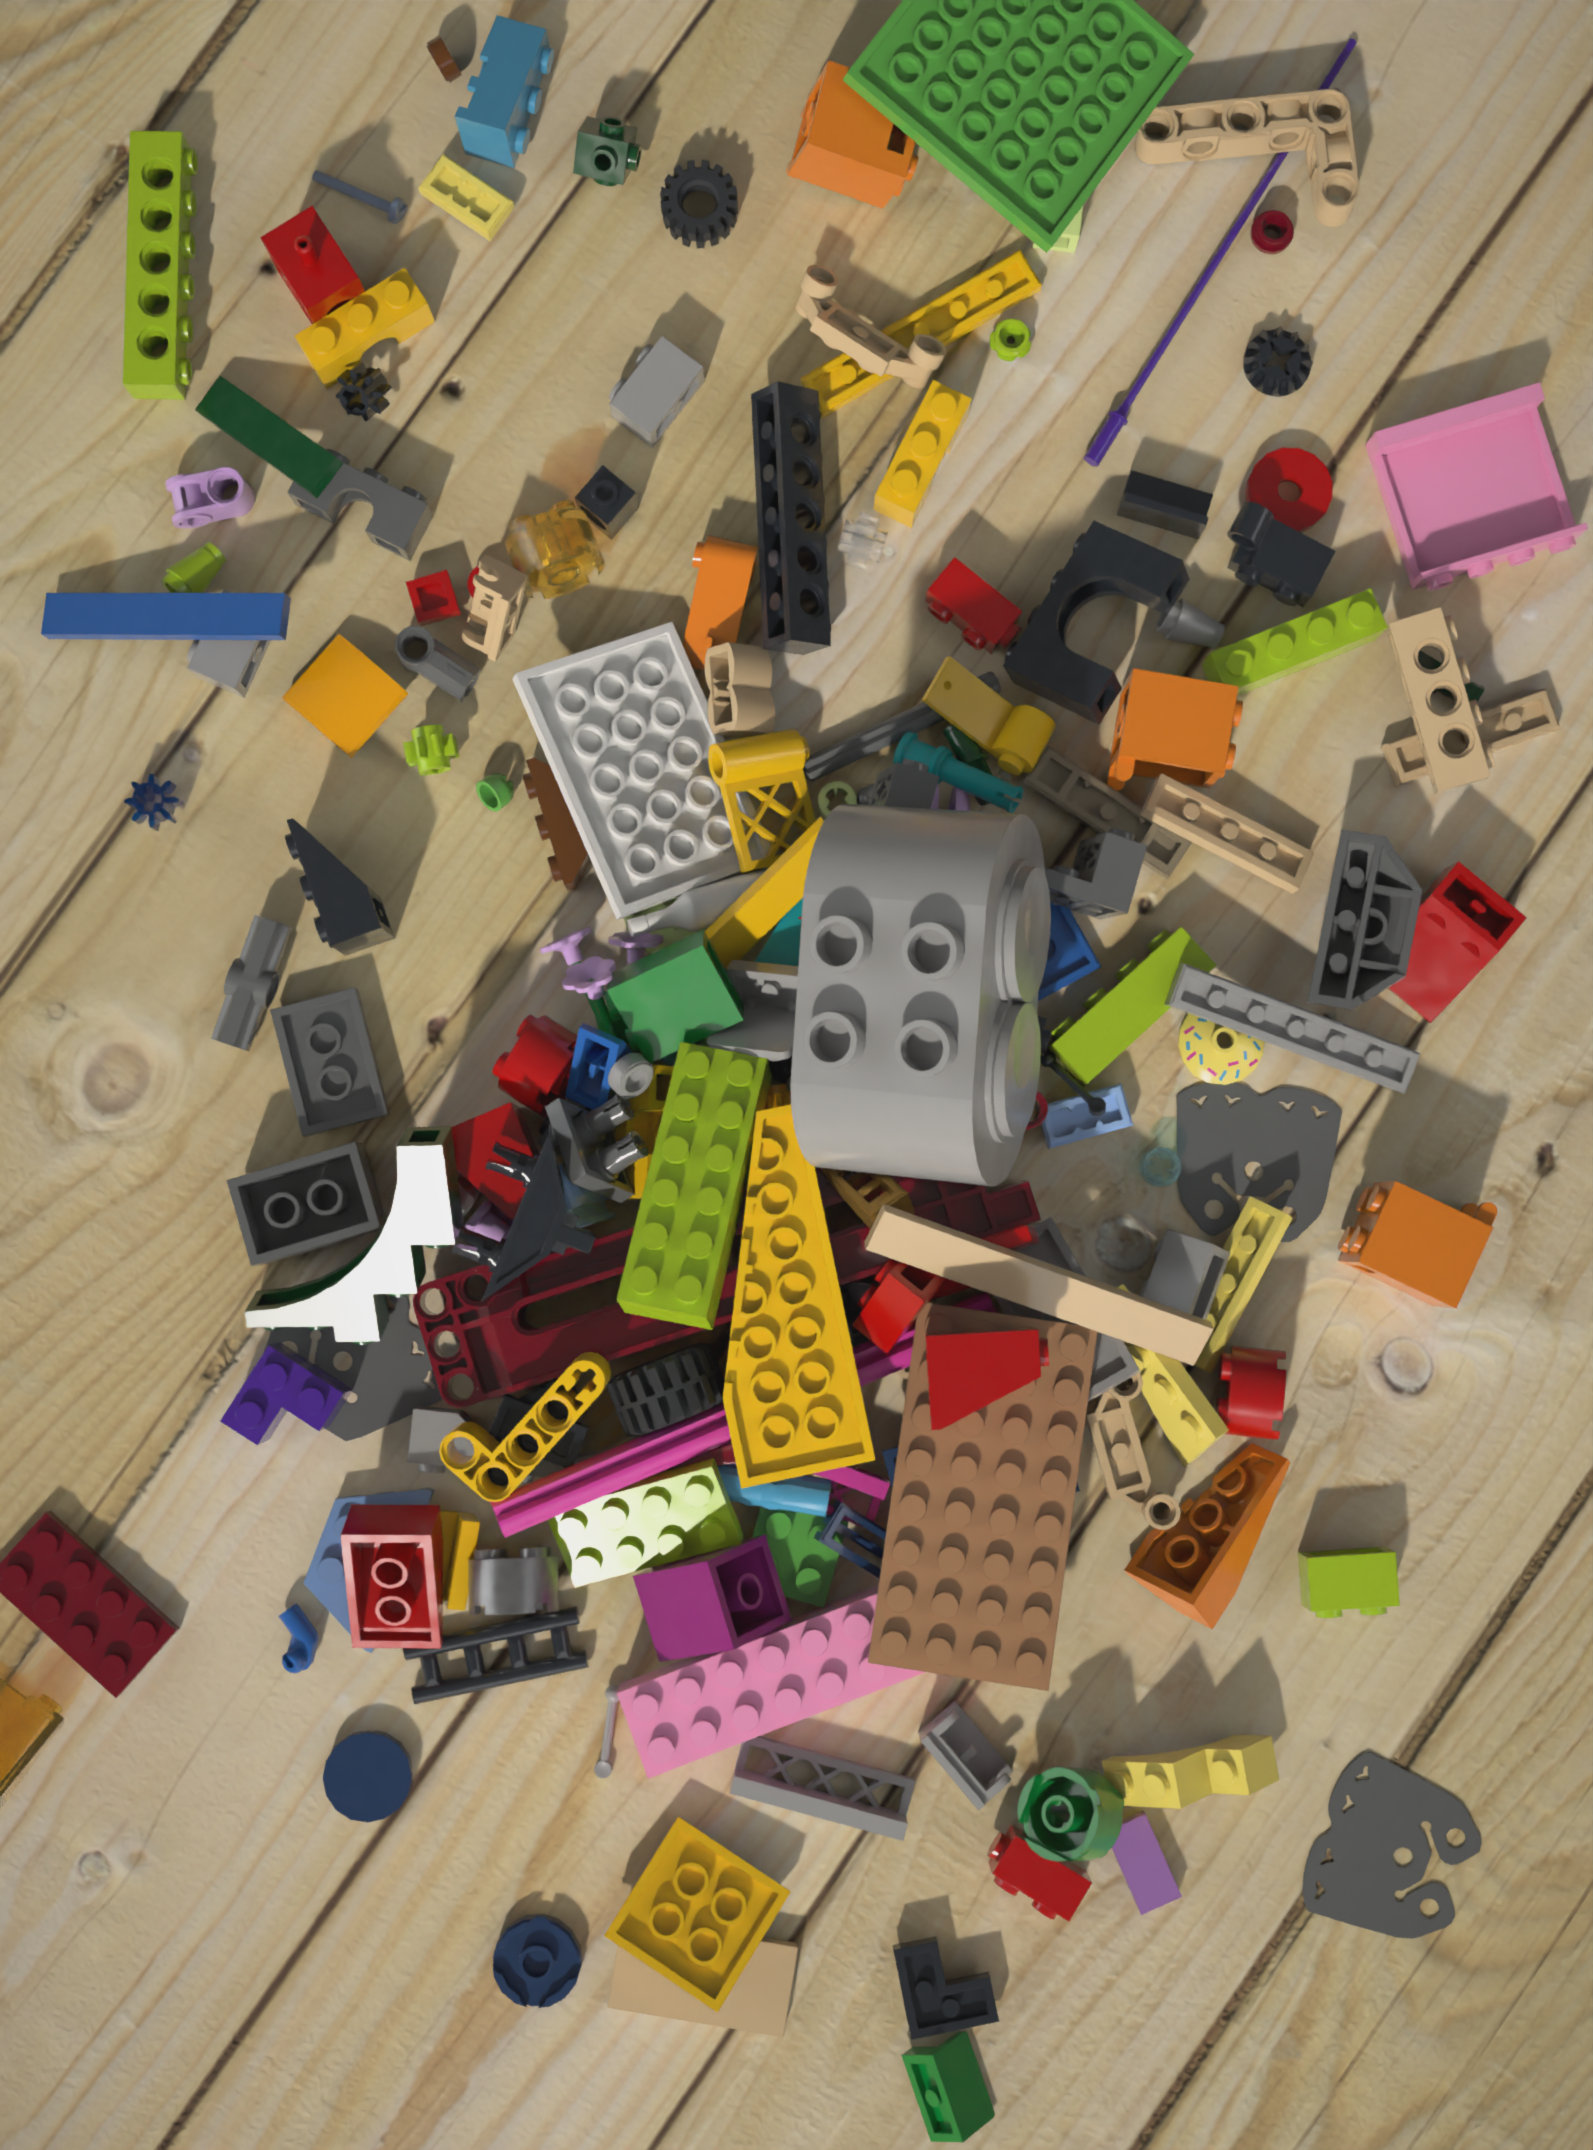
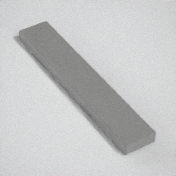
M1179 963L1165 1001V1005L1404 1094L1407 1091L1420 1056V1052L1184 963Z

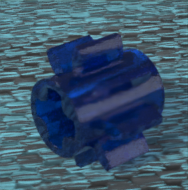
M149 774L148 782L139 784L133 781L131 783L135 790L132 798L125 799L124 803L137 810L132 816L134 822L141 824L148 818L150 828L155 831H159L160 822L166 820L172 823L177 822L173 816L175 808L184 805V802L171 795L176 788L173 782L168 780L160 787L158 777L154 774ZM156 794L162 798L161 803H155L153 810L147 807V802L154 801Z

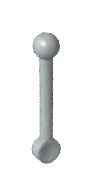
M611 1685L605 1691L608 1706L601 1757L594 1767V1772L599 1778H607L613 1769L609 1756L616 1706L619 1701L617 1696L619 1686Z

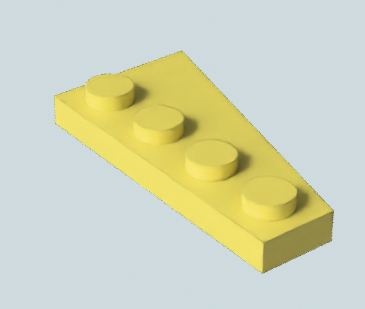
M1124 1284L1117 1287L1119 1289L1129 1292ZM1124 1341L1141 1371L1140 1374L1143 1379L1141 1391L1183 1467H1185L1202 1455L1229 1429L1179 1360Z

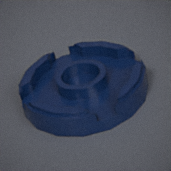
M375 1730L352 1733L335 1746L326 1760L323 1773L326 1796L335 1810L350 1820L368 1823L385 1819L400 1808L411 1791L413 1781L411 1756L403 1744L387 1732Z
M545 1914L525 1915L509 1924L499 1937L493 1955V1974L501 1992L515 2004L525 2007L527 2005L539 2006L538 2008L550 2007L564 1999L576 1985L582 1965L581 1946L573 1930L559 1918Z

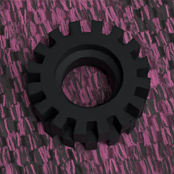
M694 160L687 161L688 169L685 170L679 164L674 168V177L668 174L664 180L665 188L661 187L660 203L666 229L670 228L671 236L675 240L679 236L682 237V244L690 247L691 241H696L697 248H704V241L710 240L711 246L717 245L718 237L721 235L726 239L730 235L729 227L734 228L737 222L738 200L736 186H733V179L729 173L724 176L723 167L718 164L715 165L714 169H711L708 160H702L701 167H695ZM694 191H706L714 197L716 201L715 209L707 217L694 218L688 215L683 208L685 197Z

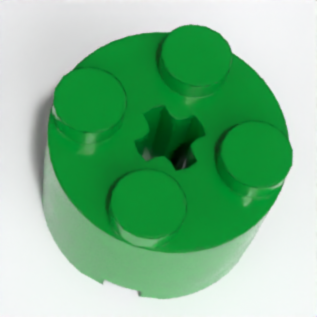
M1054 1767L1041 1774H1036L1026 1783L1018 1802L1019 1823H1023L1024 1831L1028 1837L1025 1838L1027 1844L1039 1856L1057 1862L1089 1861L1104 1857L1118 1839L1122 1827L1124 1799L1112 1783L1097 1771L1088 1768Z

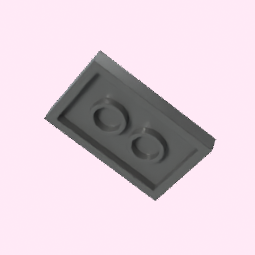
M356 987L270 1009L302 1137L390 1115L361 998Z

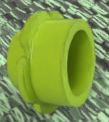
M1018 319L1003 320L996 325V330L990 334V347L992 350H996L997 356L1004 361L1011 362L1017 357L1023 358L1029 353L1031 348V342L1029 341L1031 332ZM1009 337L1015 340L1013 344L1007 343Z

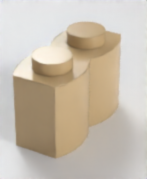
M731 642L707 648L705 677L708 688L711 691L708 700V720L713 735L745 738L773 732L775 705L769 691L772 682V663L768 650L759 646Z

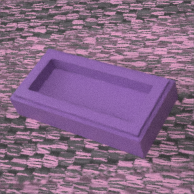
M1141 1811L1123 1819L1120 1834L1112 1846V1850L1141 1915L1182 1896L1145 1812Z

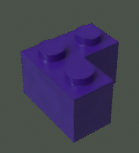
M279 1342L268 1345L220 1422L256 1445L264 1443L271 1438L287 1411L314 1429L321 1431L330 1427L353 1389Z

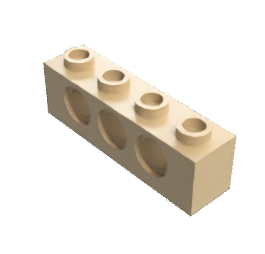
M1442 607L1389 623L1387 634L1434 795L1491 777L1489 768L1495 767L1494 757L1488 741L1481 743L1476 726L1483 724L1477 701H1469L1464 684L1470 683V676L1464 658L1456 659L1452 642L1458 641V635L1452 616L1444 617ZM1426 647L1437 649L1442 657L1441 666L1433 670L1422 667L1418 661V653L1421 649ZM1445 689L1452 694L1454 705L1450 711L1440 712L1433 708L1430 696L1434 690ZM1458 731L1464 735L1466 747L1462 753L1451 754L1445 750L1443 736L1446 732Z

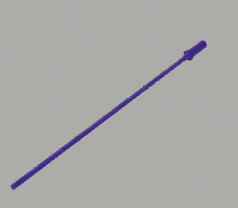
M1349 39L1318 90L1329 89L1357 44L1356 40ZM1289 152L1277 154L1125 400L1114 411L1108 413V419L1083 457L1088 464L1098 467L1122 427L1127 425L1130 406Z

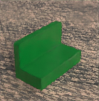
M966 2031L956 2032L938 2047H912L901 2055L931 2142L963 2143L994 2118L995 2112Z

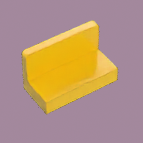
M441 1510L443 1532V1602L447 1609L465 1611L469 1592L468 1560L474 1559L480 1521L474 1513Z

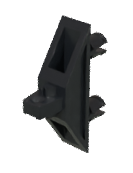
M551 1129L540 1155L535 1154L534 1157L501 1145L499 1142H495L492 1149L494 1153L508 1160L511 1164L489 1159L485 1169L493 1170L523 1182L522 1187L526 1188V1191L506 1239L502 1238L501 1241H497L466 1229L467 1227L462 1226L459 1232V1237L476 1247L456 1243L452 1254H458L489 1266V1272H492L482 1301L550 1255L551 1251L564 1255L567 1246L588 1254L592 1250L596 1234L576 1226L579 1216L567 1211L568 1205Z

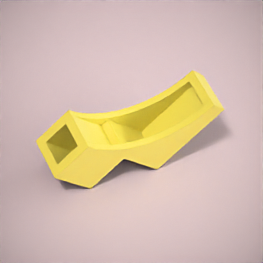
M1232 1735L1210 1744L1179 1751L1138 1756H1111L1102 1760L1104 1776L1122 1794L1124 1806L1182 1809L1210 1794L1251 1795L1279 1781L1271 1735Z

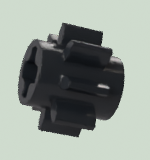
M359 362L351 370L347 369L338 376L337 380L343 387L336 394V398L340 400L342 407L347 411L348 415H362L364 421H368L376 413L381 414L390 405L389 401L383 396L392 387L387 383L380 368H366L363 362Z

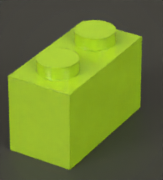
M1382 1546L1298 1552L1302 1606L1311 1612H1315L1316 1617L1343 1616L1342 1610L1359 1609L1362 1615H1382L1387 1613L1386 1607L1400 1606L1395 1551Z

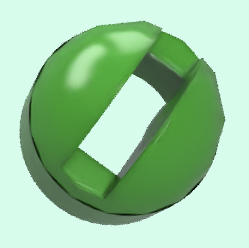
M501 773L488 775L476 785L479 799L489 810L494 812L508 805L514 797V783L510 780L506 781V775Z

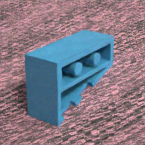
M497 15L480 54V60L483 61L479 77L471 76L467 85L468 91L474 92L468 108L458 107L455 120L466 155L515 168L519 153L524 155L529 144L530 128H527L530 115H536L539 111L542 99V88H539L542 75H549L554 60V48L549 46L546 29Z

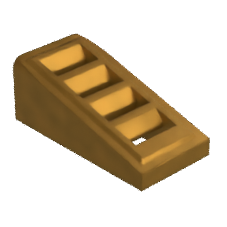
M828 1168L821 1170L827 1181L870 1229L883 1204L913 1215L915 1213L908 1192L890 1175L857 1172L845 1181L843 1178L853 1171ZM870 1179H873V1180H871L869 1183H867L866 1185H864L862 1188H860L859 1190L856 1191V1189H858L859 1187H861L863 1184H865L866 1182H868ZM881 1192H884L883 1194H881L880 1196H878L876 1199H874L873 1201H871L870 1203H868L870 1200H872L874 1197H876L877 1195H879Z

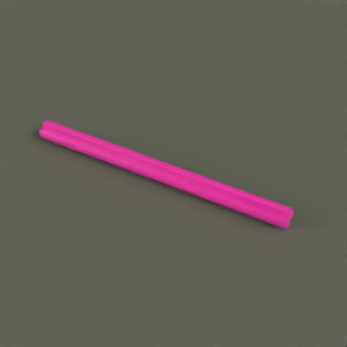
M982 1292L951 1305L953 1307L997 1313L987 1292ZM914 1321L909 1330L888 1353H885L871 1340L852 1347L860 1387L910 1366L916 1321ZM722 1402L699 1414L652 1431L517 1488L502 1501H490L503 1535L506 1538L730 1443L731 1437L724 1403Z

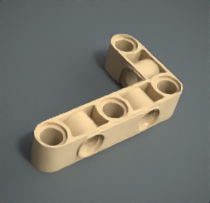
M1334 89L1257 95L1155 107L1136 134L1134 148L1136 155L1141 161L1155 165L1305 150L1313 211L1316 219L1327 227H1337L1348 221L1359 194L1357 149L1353 136L1350 105L1347 97L1342 92ZM1328 115L1335 121H1324L1319 116ZM1243 124L1249 129L1245 131L1238 130L1233 125ZM1159 133L1164 138L1159 140L1152 139L1147 134ZM1337 195L1345 202L1335 203L1327 196Z

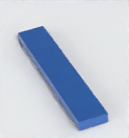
M46 593L41 635L48 639L286 640L291 598L285 593Z

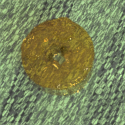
M564 500L558 502L549 511L533 517L531 515H522L513 519L508 524L510 534L506 538L505 547L514 569L528 575L524 591L527 597L534 598L532 592H542L544 599L567 595L590 583L587 575L595 568L599 575L605 567L604 558L585 512L575 507L573 501Z

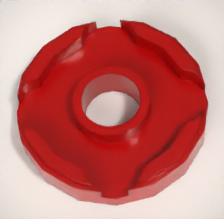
M1282 447L1267 453L1255 464L1246 482V502L1262 505L1272 512L1275 520L1300 533L1311 529L1326 514L1333 497V481L1326 465L1315 454L1301 448ZM1286 481L1294 483L1300 492L1299 499L1295 501L1282 499L1278 493V485Z

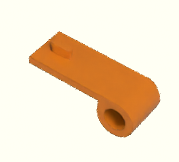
M712 535L707 536L705 543L697 542L692 567L699 568L683 640V647L693 668L705 670L707 648L727 642L737 643L747 593L751 587L759 554L758 546Z

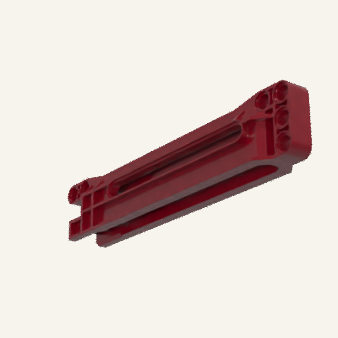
M1038 1091L1035 1099L1037 1114L1033 1121L1028 1123L1025 1131L1040 1125L1047 1116V1101ZM815 1168L823 1208L844 1202L845 1200L823 1176L821 1171L823 1168ZM853 1171L843 1179L846 1181L857 1172ZM890 1175L908 1192L915 1211L914 1215L980 1239L1023 1224L1027 1225L1041 1220L1030 1183L1026 1180L987 1192L984 1185ZM870 1179L868 1182H866V1183L863 1184L861 1187H859L858 1189H856V1191L859 1190L860 1188H862L864 1185H866L867 1183H869V1182H870L871 1180H873V1179ZM747 1190L744 1194L735 1237L742 1235ZM865 1223L829 1234L839 1286L879 1273L891 1259L866 1250L865 1240L871 1229ZM634 1227L596 1239L589 1254L572 1247L566 1249L564 1255L556 1252L552 1253L483 1301L471 1297L468 1293L467 1285L471 1277L476 1274L486 1278L489 1283L492 1272H489L490 1267L486 1265L476 1266L427 1282L419 1287L418 1292L414 1293L413 1308L440 1394L446 1403L457 1408L467 1407L558 1378L583 1353H598L607 1361L705 1329L624 1313L619 1303L540 1328L532 1327L527 1323L525 1311L533 1302L622 1274ZM738 1264L727 1267L714 1326L732 1321ZM433 1288L441 1290L446 1296V1307L439 1314L432 1313L425 1304L426 1295ZM445 1331L453 1332L460 1340L459 1351L454 1356L445 1355L439 1348V1338ZM457 1374H464L471 1378L474 1389L469 1398H461L454 1394L452 1381Z

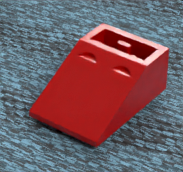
M1459 861L1445 868L1422 895L1406 977L1388 989L1426 1021L1432 1023L1503 948L1527 917Z

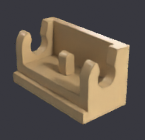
M484 554L479 561V574L474 575L473 579L476 589L467 623L475 629L484 631L485 635L477 636L471 631L463 630L462 639L469 646L487 654L488 659L496 662L515 635L528 575Z

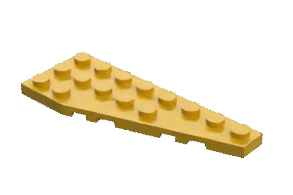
M791 1104L756 1111L723 1391V1403L741 1489L875 1460L815 1166L808 1163L798 1145Z

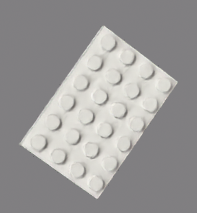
M673 622L593 647L514 675L512 680L617 920L677 898L682 893L741 874L721 789L713 780L708 763L709 747L714 743L724 742V738L720 735H713L708 720V702ZM747 791L736 793L739 811L752 819L756 811ZM753 832L747 842L752 861L763 859L771 847L767 840Z

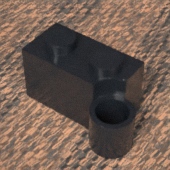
M1254 502L1243 503L1227 533V536L1239 545L1227 568L1234 571L1235 577L1241 582L1250 586H1258L1259 584L1271 590L1275 599L1288 606H1296V604L1301 607L1305 606L1313 596L1336 552L1275 520L1272 512Z

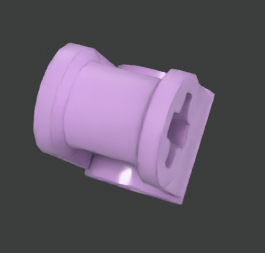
M220 467L199 473L180 474L172 476L165 481L166 490L172 493L175 509L172 522L173 526L177 528H196L210 522L241 517L252 509L255 502V493L252 487L235 469L230 467ZM231 485H238L237 494L229 500H223L224 490Z
M488 1199L480 1206L464 1227L494 1240L501 1241L502 1238H507L514 1219L506 1216Z

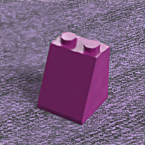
M766 1535L742 1540L741 1544L654 1566L633 1576L659 1662L735 1650L792 1621Z

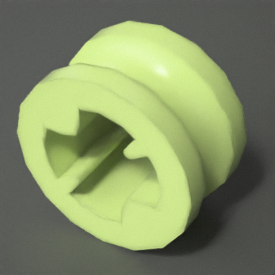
M834 781L826 784L821 789L818 795V809L824 819L831 812L828 810L830 801L826 796L834 792L835 796H837V791L846 795L844 803L856 805L857 797L850 785L841 781Z

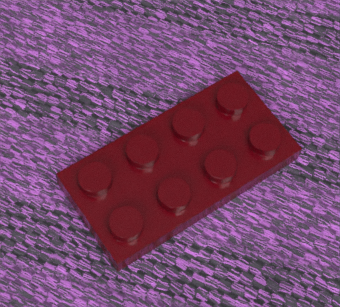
M51 1510L43 1514L0 1562V1593L115 1698L119 1697L180 1629Z

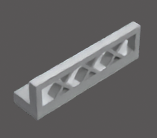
M758 1736L741 1743L730 1784V1794L903 1841L908 1825L906 1815L915 1785V1778ZM750 1745L769 1750L777 1765L764 1773L744 1769ZM777 1753L788 1755L791 1757L787 1758L784 1761H781ZM800 1759L812 1762L819 1774V1777L805 1785L793 1782L786 1767ZM820 1764H821V1765H824V1766L832 1767L833 1769H831V1770H829L828 1772L824 1773V1771H823V1769L821 1768ZM781 1771L785 1780L773 1777V1775ZM842 1771L854 1773L862 1786L861 1789L847 1797L836 1794L829 1782L830 1778ZM863 1776L876 1780L867 1785ZM886 1782L903 1787L898 1809L894 1810L879 1806L871 1791ZM824 1783L828 1791L820 1790L815 1787ZM864 1795H867L871 1803L857 1799L863 1797Z

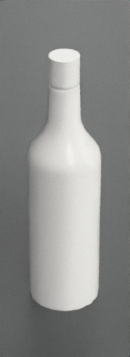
M769 867L686 891L679 895L674 903L665 909L646 914L645 916L628 919L629 932L633 937L668 927H680L691 932L706 930Z

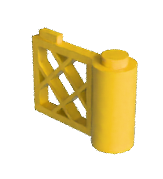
M786 729L714 743L709 747V769L713 780L721 789L741 873L770 867L781 856H775L777 850L780 849L785 852L790 847L783 840L791 825L794 824L805 832L816 821L803 771L805 760L809 758V746L805 737L800 735L795 729ZM793 782L797 800L791 811L773 799L780 784ZM770 787L767 793L760 790L761 788ZM747 791L761 801L752 819L739 811L736 793ZM768 806L786 818L777 836L758 824ZM753 832L772 844L763 859L754 861L751 860L747 844Z

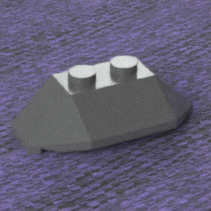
M1341 829L1308 997L1309 1003L1353 1010L1406 977L1422 888L1386 836Z

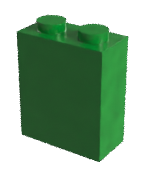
M704 929L612 972L613 978L608 982L607 991L604 992L606 1003L614 1016L621 1015L628 1027L625 1029V1034L631 1048L635 1053L641 1051L645 1059L650 1063L678 1051L680 1042L693 1044L744 1020V1003Z

